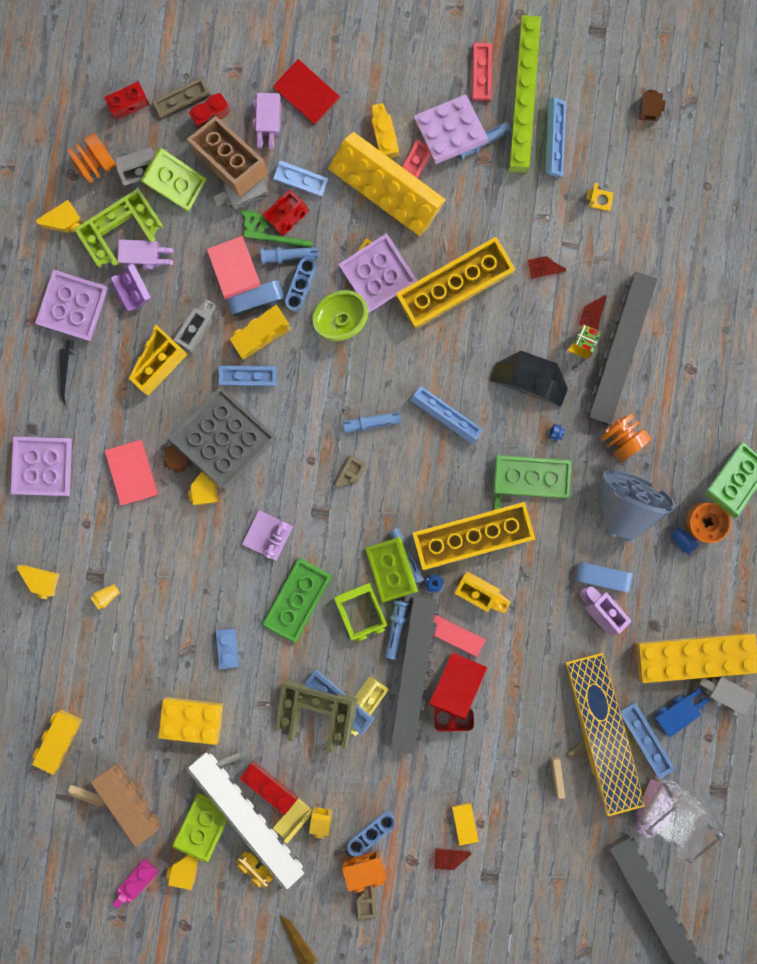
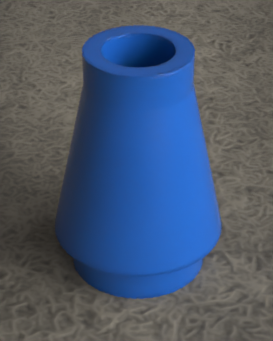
M679 527L671 534L683 554L686 553L689 556L699 546L695 538L682 531Z

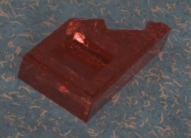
M547 256L527 261L531 279L566 272V268L555 263Z
M606 295L584 306L579 326L586 325L598 330L607 298Z
M435 848L434 869L455 870L471 855V851Z

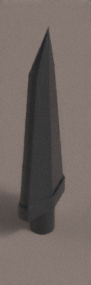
M67 340L66 349H60L59 351L60 396L65 406L67 405L79 356V351L73 350V340Z

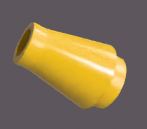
M112 584L94 592V595L90 598L100 610L105 608L120 592Z

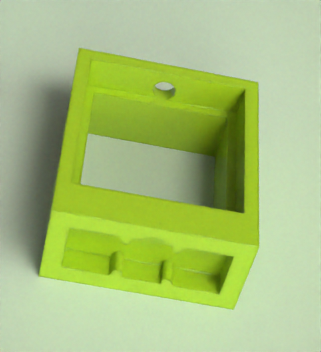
M370 582L334 597L351 640L356 639L359 642L366 639L367 634L374 632L376 635L385 631L384 627L387 626V623ZM369 592L381 622L354 633L342 602Z

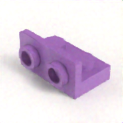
M134 264L127 266L121 274L111 277L110 281L126 312L143 307L151 299Z

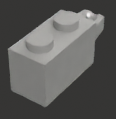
M152 147L116 158L117 170L124 186L141 180L156 153Z
M262 178L241 197L225 184L224 188L221 189L222 193L213 196L217 206L227 203V206L232 205L234 210L269 196V193Z
M206 299L198 309L194 308L174 338V341L193 353L212 324L213 320L211 318L217 306Z
M722 676L712 678L711 681L705 678H700L698 681L699 685L707 688L704 693L711 697L710 702L719 707L724 704L728 707L727 711L736 716L739 713L745 716L756 696Z

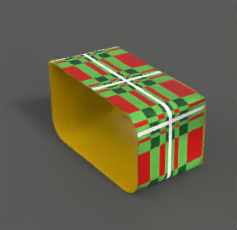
M582 325L567 351L588 359L594 352L601 332Z

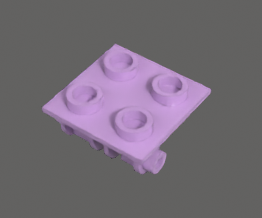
M259 510L242 544L277 561L293 526Z

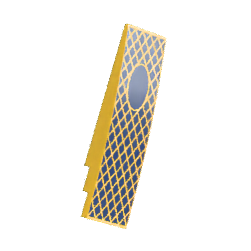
M603 653L565 662L592 774L595 776L606 815L611 816L645 807L632 753Z

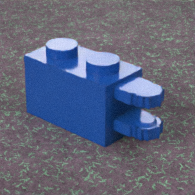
M700 688L694 689L687 695L679 694L671 700V704L667 707L664 705L655 711L657 714L653 717L668 737H672L701 716L698 710L707 704L709 700L705 697L695 704L691 701L701 693L702 690Z

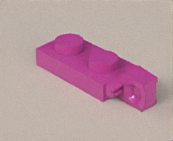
M145 858L120 885L116 892L119 896L112 905L119 909L124 902L129 904L158 874L159 870Z

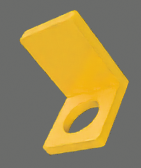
M594 183L587 192L586 200H589L587 207L610 211L614 193L599 190V183ZM605 195L608 198V203L606 205L598 204V196Z

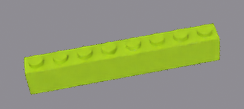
M522 15L520 21L509 172L527 173L530 166L541 16Z

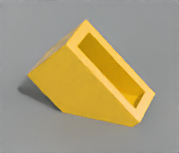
M69 200L36 220L42 228L65 233L75 232L74 229L84 223Z
M201 472L192 483L191 490H188L189 501L193 502V505L217 503L216 484Z
M18 565L17 570L32 593H37L36 597L48 599V596H54L59 573Z
M313 807L309 834H313L315 838L329 836L333 810Z
M186 854L175 861L167 871L166 879H169L168 885L191 890L194 885L199 859Z

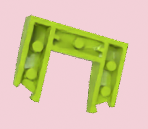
M139 188L74 229L99 268H101L102 264L112 263L113 266L119 264L102 236L134 216L151 243L155 241L154 235L159 227L163 228L162 223Z

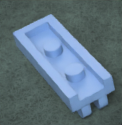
M279 161L273 180L322 197L328 178Z

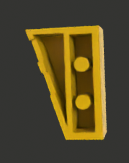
M275 305L259 318L250 321L245 328H240L231 334L232 337L229 339L241 358L245 360L290 331L291 327L278 306Z
M156 324L149 341L147 340L146 348L142 356L139 357L129 377L148 396L188 355Z

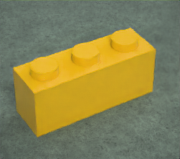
M64 710L54 713L49 722L52 724L49 731L46 730L41 738V741H43L41 747L37 748L32 758L35 760L32 765L52 775L55 774L69 749L82 719Z

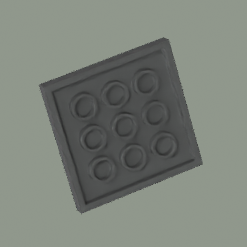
M220 386L167 441L225 492L277 437Z

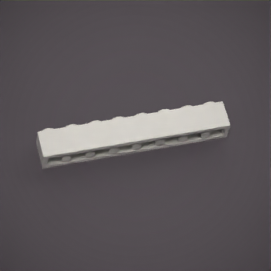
M203 753L185 769L283 889H288L304 874L302 864L296 858L293 860L289 855L291 853L289 848L284 843L280 844L277 840L278 835L273 829L269 830L265 825L266 820L261 814L257 815L253 810V804L247 798L244 799L241 796V789L235 783L232 785L228 780L230 778L228 773L223 768L220 770L216 765L217 760L211 753L209 755Z

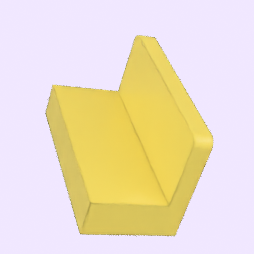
M298 798L286 815H283L275 824L273 829L284 838V842L287 844L312 815L313 810Z

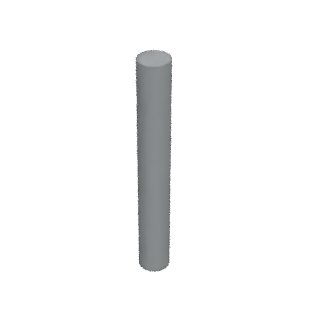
M239 752L219 759L216 765L220 768L242 760L241 754ZM186 771V772H185L186 778H187V779L192 778V776L188 773V771Z

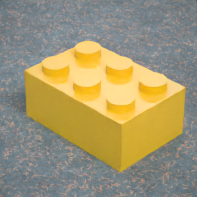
M171 697L164 698L158 738L217 745L220 737L223 703Z

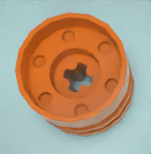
M95 132L84 138L87 146L85 149L78 143L75 144L79 153L76 154L71 147L67 149L71 162L80 175L90 184L94 182L90 175L91 172H94L97 178H100L101 176L97 168L101 167L105 172H109L117 166Z
M632 413L619 418L606 428L600 437L602 442L608 437L612 439L605 445L607 448L616 444L617 448L613 451L612 455L619 463L628 459L652 439L645 429L638 432L634 431L639 422L637 420L631 425L628 423L634 418Z
M698 503L687 513L686 528L696 540L716 543L724 539L730 531V515L716 503ZM709 517V522H711V525H706L704 527L705 523L702 521L703 519H708Z

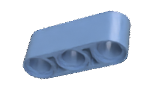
M310 257L300 260L287 293L285 303L290 312L297 313L302 310L316 274L315 261ZM310 263L313 268L311 271L306 272L302 269L303 265ZM304 281L306 287L304 289H297V282ZM298 299L300 301L299 305L291 307L289 305L290 300Z
M279 280L262 284L259 287L227 298L232 316L241 315L285 300Z
M579 562L575 581L629 593L633 574Z
M383 811L351 836L347 844L349 854L352 856L362 855L388 834L395 826L394 815L389 811ZM389 817L392 820L391 824L388 826L381 823L382 818ZM367 830H375L376 836L373 838L366 835ZM353 842H359L362 845L361 848L354 850L351 847Z

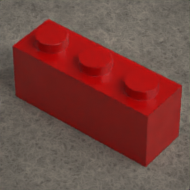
M254 760L239 778L283 815H286L298 799L295 793Z

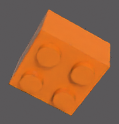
M380 850L343 860L342 870L348 892L353 891L357 893L370 885L378 887L386 881V869Z

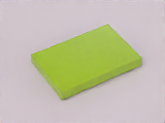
M158 148L140 181L189 212L207 178L162 148Z
M401 537L365 548L382 603L418 592Z
M197 793L172 848L207 864L227 823V819L210 798Z

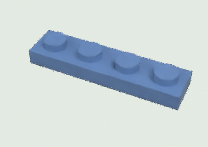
M553 97L548 99L545 168L546 174L558 178L564 176L566 101Z
M420 386L410 400L471 444H474L483 431L482 428L422 386Z
M314 670L305 682V687L337 696L339 694L346 695L318 670ZM357 704L353 728L362 735L374 721V718Z
M636 702L621 709L620 713L623 721L657 778L660 779L675 770Z

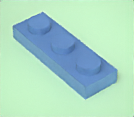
M219 366V386H277V367Z

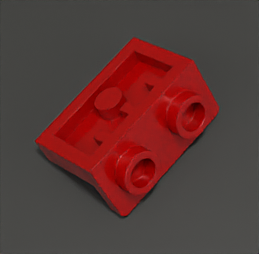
M289 189L262 215L281 236H284L306 216L309 209L304 201Z

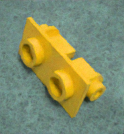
M245 851L241 855L243 859L239 858L235 861L238 864L237 868L243 874L247 873L252 878L251 882L256 887H261L262 889L267 887L268 885L265 882L269 883L274 877L263 864L257 869L255 866L259 863V860L251 852Z

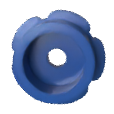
M553 424L549 438L553 439L554 442H557L558 439L562 440L565 429H562V424Z
M431 574L429 578H426L425 586H427L429 592L434 593L442 590V584H444L442 577L437 574Z

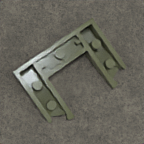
M292 680L283 682L281 685L276 730L283 727L289 732L286 739L292 742L295 738L301 709L305 708L331 716L326 752L334 751V746L342 745V748L346 749L353 728L358 698L343 694L333 695L305 687L306 684Z

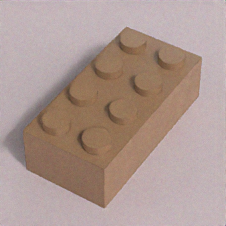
M217 116L213 117L187 139L192 152L239 197L269 173L265 161Z
M116 763L91 781V784L134 846L137 847L156 833L160 828V820L155 813L152 814L148 809L149 804L147 800L139 796L135 783L128 780L126 777L127 772L123 766H119Z

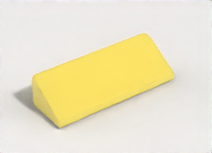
M369 676L354 698H358L357 704L371 715L389 689ZM352 728L351 734L356 736L358 732Z

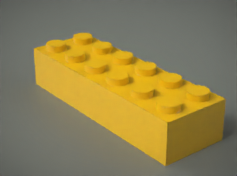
M355 132L343 140L328 167L331 172L418 236H421L429 228L446 201L445 198Z
M494 237L396 293V299L414 330L512 275L515 268L497 237Z
M525 502L413 532L423 570L535 540Z
M753 633L635 643L639 681L642 683L757 673L756 635Z

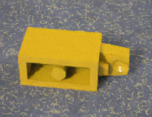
M383 103L373 105L372 128L377 149L390 159L399 157V149L391 115L387 114Z
M468 571L454 593L486 612H489L491 608L505 613L510 605V601L499 593L500 589Z

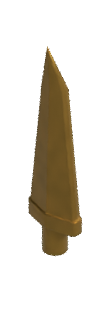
M280 915L299 963L314 964L317 962V957L289 919Z

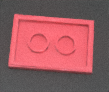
M243 236L207 249L225 299L261 286Z
M143 440L105 450L121 506L158 495Z

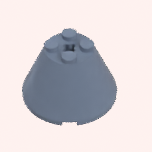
M612 470L611 473H607L608 471L603 472L601 477L602 524L607 528L606 533L610 536L616 537L618 535L626 541L633 543L636 538L673 511L675 507L673 499L665 491L661 490L658 492L652 488L653 483L619 470Z

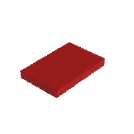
M299 59L273 85V89L313 125H316L340 99V96Z
M452 652L429 705L465 720L488 667Z

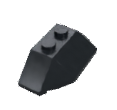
M522 350L497 362L490 379L491 382L562 407L568 390L557 363Z

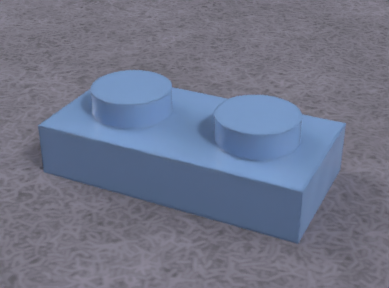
M236 628L216 630L219 669L239 667Z

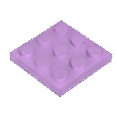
M466 94L414 115V121L435 164L488 143V137Z
M387 233L339 264L356 293L365 299L369 313L396 297V293L417 282V279Z
M53 269L35 324L91 342L109 288Z
M13 437L11 494L70 496L72 439Z

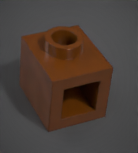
M647 90L642 94L639 120H659L661 112L665 110L666 102L663 100V93H658L656 90Z
M173 445L164 447L165 456H163V463L165 468L168 467V470L180 473L186 471V467H190L188 459Z

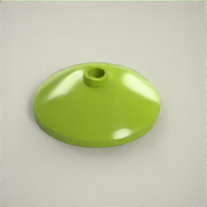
M342 290L326 296L317 305L313 314L314 328L321 337L330 341L348 339L364 327L369 314L368 305L365 299L354 291Z

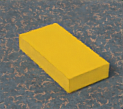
M471 803L452 806L459 845L479 842Z

